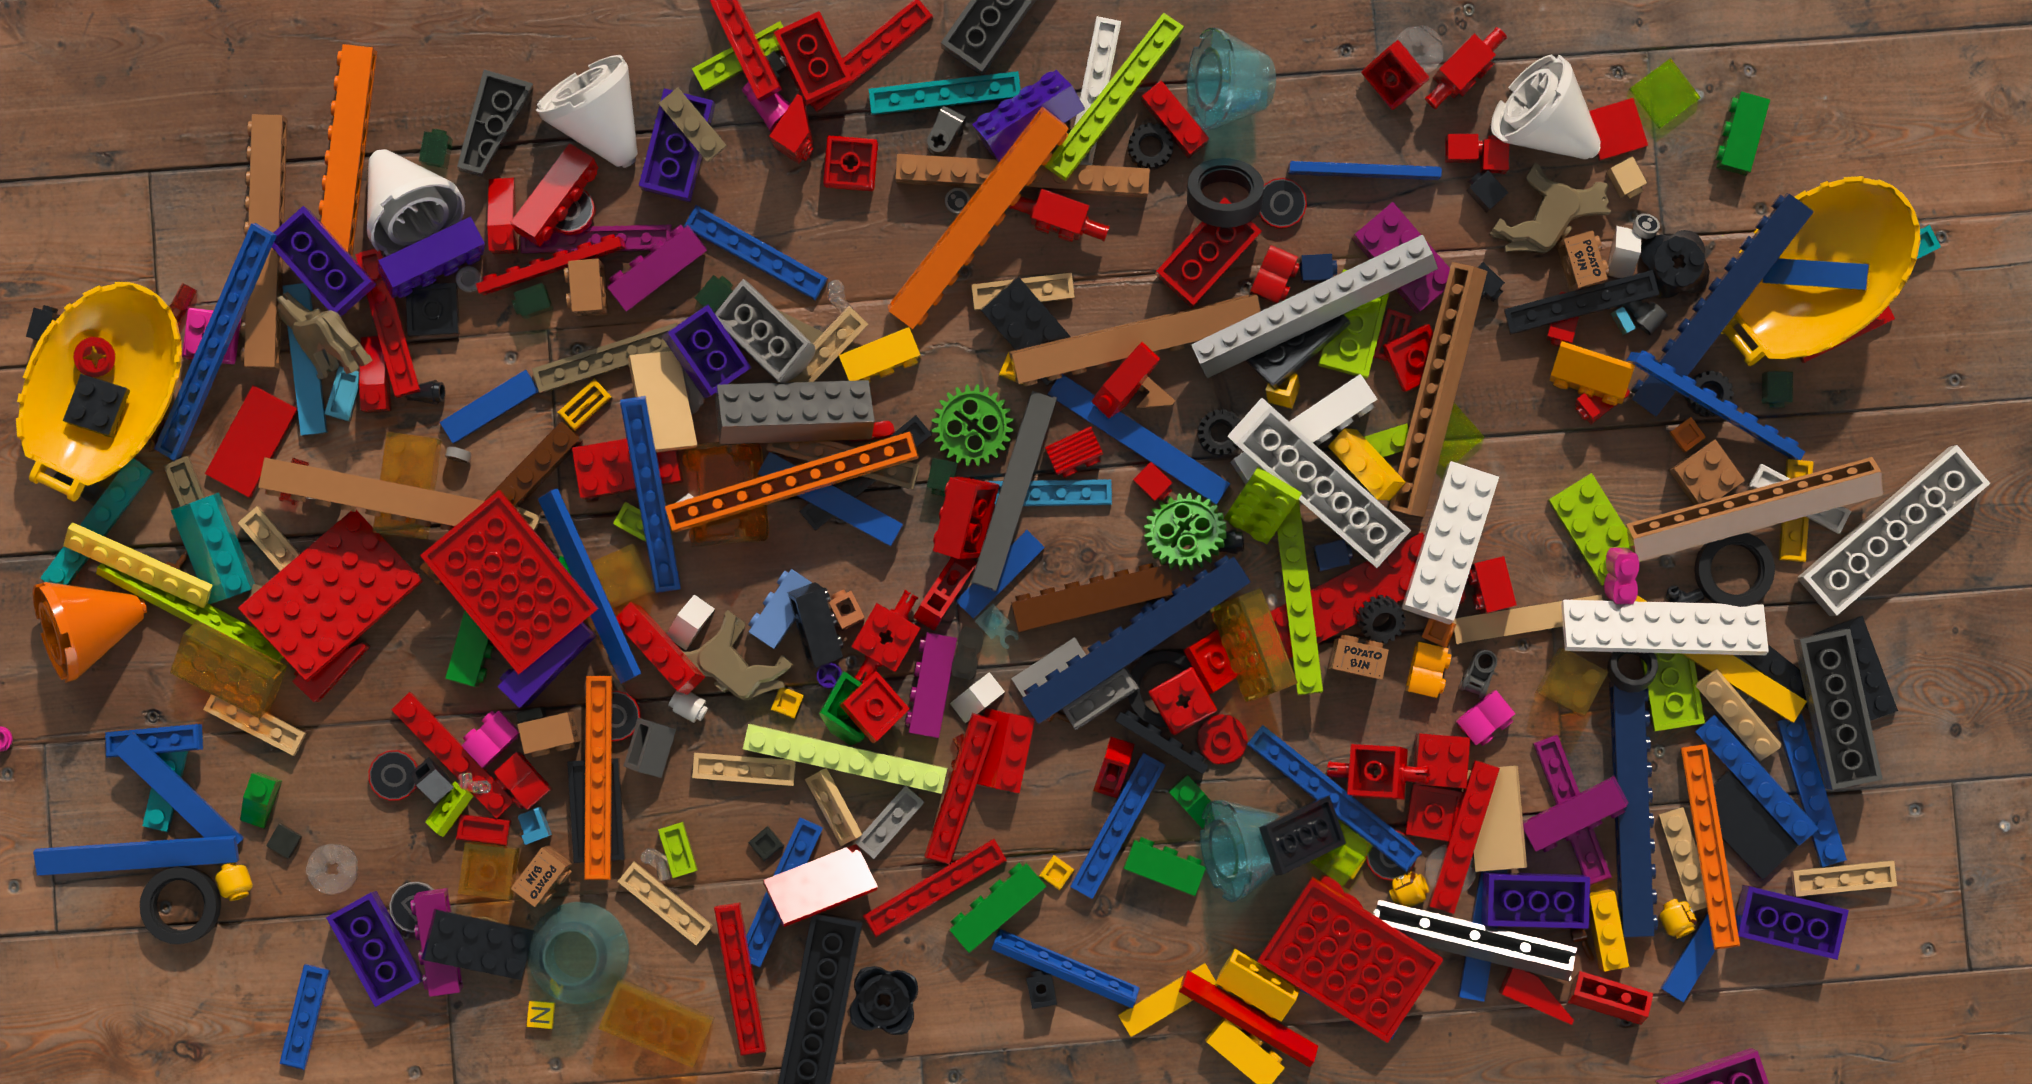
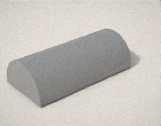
M742 279L715 313L728 334L780 383L788 382L798 376L808 366L814 356V344L745 279Z

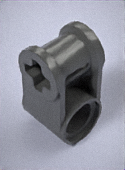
M945 106L941 108L927 139L928 150L933 156L947 155L956 137L961 132L966 117ZM942 139L944 146L939 145L938 148H935L934 141L938 142Z
M1481 649L1474 653L1461 679L1458 690H1466L1476 694L1481 700L1484 698L1497 666V657L1493 652ZM1483 654L1489 655L1491 659L1490 665L1486 668H1481L1478 664V659ZM1470 682L1478 684L1479 687L1470 684Z

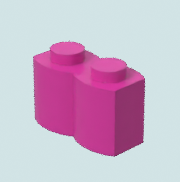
M1609 548L1606 555L1608 574L1604 582L1605 594L1615 604H1634L1638 594V586L1635 580L1639 572L1638 556L1629 548Z
M1493 690L1460 716L1455 723L1467 737H1470L1473 745L1480 743L1481 746H1484L1494 737L1491 733L1497 728L1503 730L1513 722L1511 717L1515 715V712L1498 691Z
M491 711L482 719L484 724L480 729L476 731L473 728L463 737L465 742L462 744V747L482 768H486L520 736L517 727L501 711L496 713Z

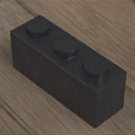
M814 582L787 592L807 662L816 668L843 658L841 652L843 642L840 635L836 634L834 626L837 625V620L834 613L829 609L830 595L827 589Z

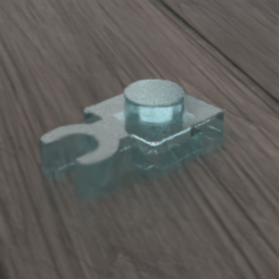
M994 604L975 620L991 639L998 635L1000 643L1005 649L1009 648L1005 643L1006 636L1012 635L1016 640L1019 639L1016 632L1005 628L1010 621Z

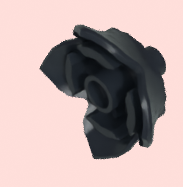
M1681 230L1674 235H1656L1642 243L1641 258L1648 266L1649 271L1653 270L1659 291V296L1655 298H1670L1681 291L1697 293L1707 286L1710 271L1705 259V246L1699 235L1695 232ZM1673 257L1681 259L1682 268L1680 266L1677 269L1673 267L1675 263L1672 260Z
M878 966L862 968L854 980L856 997L850 1007L852 1025L865 1031L880 1028L891 1035L906 1034L914 1021L913 1002L918 995L916 978L903 970L887 971ZM881 993L884 995L889 994L891 996V999H889L891 1004L888 1006L885 1003L880 1005L878 1003L880 999L878 995Z

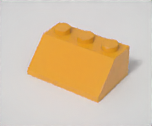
M1562 341L1550 381L1554 382L1553 385L1558 388L1568 389L1570 387L1578 390L1580 395L1584 393L1588 397L1595 395L1601 397L1602 401L1607 404L1617 405V403H1623L1635 365Z

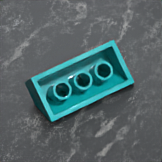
M219 492L171 510L197 578L213 585L208 604L252 589L253 584H255Z

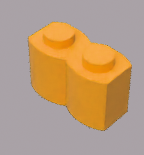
M1416 641L1405 691L1435 698L1438 697L1439 693L1442 694L1446 679L1442 678L1444 668H1449L1451 654H1448V648Z

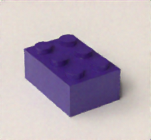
M709 305L701 308L661 336L704 399L716 393L717 385L729 384L752 368Z

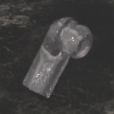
M839 280L830 281L827 285L829 301L840 313L848 306L854 309L845 300L842 282Z
M462 773L458 776L460 781L458 785L463 790L476 794L488 793L491 790V784L488 781H472L473 776L471 773Z
M648 848L641 853V861L656 868L658 881L671 879L666 855L652 848Z

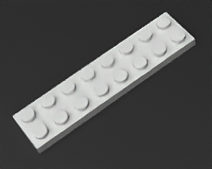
M1563 600L1561 603L1565 651L1766 655L1769 652L1764 605L1751 604L1745 607L1714 603L1673 602L1615 604L1613 601Z

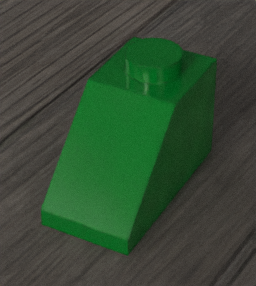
M259 772L252 773L243 796L240 820L265 829L282 780Z
M1187 774L1168 791L1202 829L1221 812Z

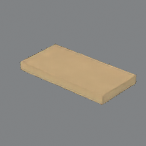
M672 351L629 355L628 363L635 397L646 396L656 452L696 448L697 440L682 366Z
M1518 766L1499 767L1497 780L1474 849L1475 872L1527 868ZM1468 770L1467 782H1468V779H1469L1471 770Z

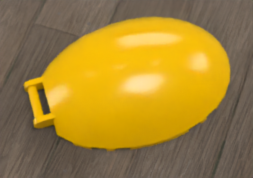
M1857 176L1844 177L1842 180L1833 182L1826 181L1820 183V186L1812 190L1803 191L1795 196L1796 199L1814 212L1779 258L1869 264L1867 290L1763 283L1762 279L1721 332V334H1726L1745 357L1744 362L1748 366L1754 365L1765 355L1769 359H1792L1810 356L1832 348L1865 328L1898 296L1912 273L1920 246V225L1916 212L1902 192L1880 179L1873 180ZM1739 323L1759 347L1752 351L1733 328L1736 324Z
M115 282V284L103 287L99 285L82 293L83 296L73 304L69 303L64 307L65 311L56 321L52 320L43 332L23 375L25 381L22 393H18L17 402L20 404L19 417L16 418L17 437L21 440L25 456L36 461L30 472L29 480L35 484L40 482L67 495L68 500L73 502L78 500L85 485L89 486L106 479L123 468L140 452L163 419L178 382L182 348L177 321L170 307L160 296L138 284ZM92 336L108 341L116 354L113 368L107 374L93 378L130 390L113 437L70 425L63 421L80 374H83L74 363L75 348L82 340ZM92 346L91 354L83 357V359H91L96 368L98 359L106 355L97 354L95 347ZM47 467L74 479L72 485L65 484L45 474Z

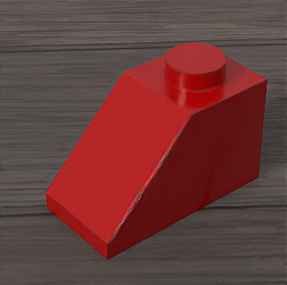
M1110 737L1093 791L1118 798L1135 744Z

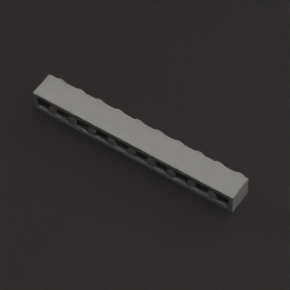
M1421 235L1195 342L1191 346L1206 377L1209 378L1437 270L1438 267L1424 236Z

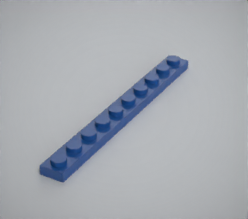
M251 223L154 448L173 461L180 459L277 236L257 223Z

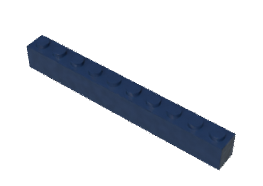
M1786 193L1785 196L1780 194L1771 205L1774 210L1769 217L1764 215L1755 226L1758 231L1752 238L1748 236L1739 247L1742 252L1737 258L1733 256L1724 267L1726 273L1721 279L1718 277L1714 279L1708 288L1711 291L1706 299L1701 297L1692 309L1695 311L1690 320L1685 318L1677 328V331L1680 333L1674 340L1670 338L1661 349L1664 352L1659 360L1655 359L1654 361L1660 365L1666 363L1676 369L1675 374L1683 377V375L1688 376L1814 211L1791 194ZM1647 374L1643 381L1638 379L1632 386L1630 391L1633 394L1630 397L1654 416H1657L1676 390Z
M1226 555L1214 563L1217 567L1210 573L1205 569L1193 577L1195 583L1189 587H1186L1185 584L1172 591L1174 597L1168 601H1165L1164 598L1151 605L1153 611L1145 616L1142 612L1129 620L1132 625L1124 630L1121 626L1108 634L1111 639L1103 644L1100 640L1087 648L1089 651L1087 655L1081 658L1078 654L1066 662L1068 667L1063 671L1059 672L1058 669H1055L1045 676L1047 682L1041 686L1035 683L1024 690L1026 696L1022 700L1037 723H1041L1251 583L1235 557L1229 559Z
M1609 682L1613 776H1615L1629 802L1627 807L1624 808L1626 812L1615 817L1619 916L1623 937L1654 936V930L1658 929L1657 915H1653V905L1657 904L1656 889H1652V879L1656 878L1655 864H1651V854L1655 852V842L1653 838H1650V828L1654 827L1653 813H1649V803L1653 801V792L1651 787L1648 788V777L1652 776L1651 762H1647V752L1651 750L1650 737H1646V727H1649L1650 716L1649 712L1645 711V701L1649 699V691L1647 687L1640 692L1628 693L1618 689L1612 682Z

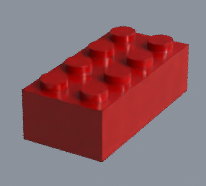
M1225 197L1219 202L1222 204H1232ZM1252 221L1241 226L1225 228L1201 222L1158 268L1155 275L1188 306L1193 308L1258 238L1262 230Z
M627 438L572 448L580 498L589 499L636 491ZM678 450L656 452L662 486L682 483L683 477Z

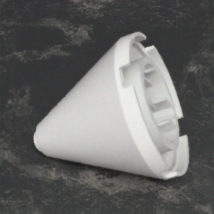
M1552 54L1547 55L1531 64L1508 87L1512 94L1506 103L1500 100L1496 106L1491 121V130L1504 143L1580 159L1593 158L1600 151L1601 141L1570 63L1560 55H1558L1557 59Z
M614 55L598 60L588 65L589 70L578 76L574 73L560 82L538 102L537 106L539 109H536L542 120L615 166L626 168L636 161L635 157L638 151L628 65L621 55Z
M377 150L370 156L368 160L367 235L377 251L381 250L386 256H389L462 220L465 211V201L454 183L389 150Z

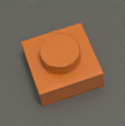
M1689 417L1669 432L1683 452H1687L1706 438L1692 417Z
M1429 618L1422 638L1447 647L1456 624L1452 622L1449 625Z

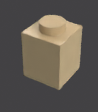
M1633 156L1607 171L1620 198L1628 195L1630 199L1643 192L1641 187L1647 184Z

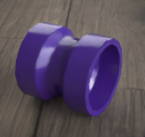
M834 663L821 665L817 671V680L823 687L834 688L843 671Z

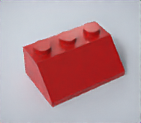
M797 94L769 137L775 149L799 165L802 160L807 161L814 148H812L813 139L807 110L802 96Z
M950 477L945 486L946 496L944 505L939 512L940 522L938 530L933 538L934 552L957 559L979 558L993 514L999 484L965 477Z
M985 708L984 716L995 719L998 722L977 784L1020 793L1035 718Z

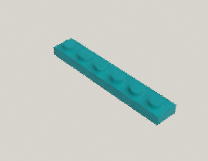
M1016 71L871 88L868 90L871 114L878 115L1012 99L1019 94L1021 89L1019 72Z
M134 457L120 470L79 526L106 537L154 471ZM63 547L40 579L44 582L70 585L89 557Z

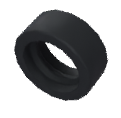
M1612 652L1607 664V673L1612 684L1628 693L1640 692L1646 689L1653 682L1658 670V661L1654 653ZM1633 654L1645 661L1647 673L1642 679L1631 680L1620 673L1618 661L1623 655Z

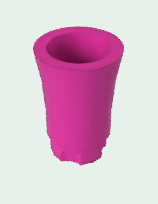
M748 81L743 87L742 92L761 116L769 131L772 132L790 106V103L778 92L760 102Z

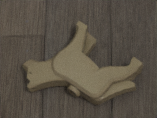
M1534 163L1526 179L1529 185L1539 192L1542 201L1539 204L1533 221H1526L1509 227L1500 218L1488 235L1510 242L1504 247V252L1528 251L1541 254L1547 253L1555 246L1559 238H1566L1572 228L1568 225L1570 221L1585 216L1610 214L1611 210L1606 207L1609 202L1606 196L1609 185L1603 182H1595L1589 189H1574L1568 185L1550 181L1542 172L1540 165Z
M288 292L277 298L280 319L293 330L298 344L314 364L318 373V379L326 378L328 372L339 368L337 359L341 361L346 374L359 369L353 356L360 366L373 361L358 340L349 333L337 312L332 310L320 312L319 309L310 311Z
M727 610L724 613L723 624L717 635L699 649L691 652H684L682 650V652L704 676L716 679L713 683L724 693L729 690L742 700H750L765 692L785 688V683L777 679L790 670L793 666L792 662L782 655L775 666L753 665L749 667L743 657L733 648V645L745 629L746 623Z

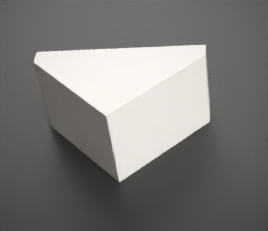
M1616 226L1608 261L1609 274L1607 276L1624 278L1633 275L1641 253V237L1633 229Z
M693 595L676 616L667 635L674 643L687 651L715 609L696 595Z
M989 672L950 704L966 723L970 720L972 713L978 714L1005 691Z

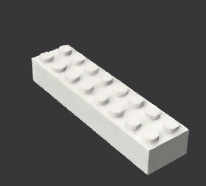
M1263 398L1256 403L1228 435L1239 448L1268 473L1302 492L1299 500L1376 568L1380 566L1411 531Z
M1958 445L1948 447L1800 574L1797 579L1829 616H1837L1984 490L1990 482Z

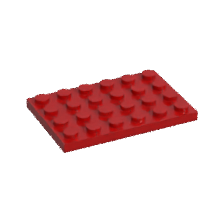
M501 490L493 494L420 555L518 675L599 609Z
M356 510L346 514L242 603L238 609L295 671L308 682L419 586L423 580Z
M1311 877L1259 956L1257 962L1388 1043L1443 962V958L1316 878Z

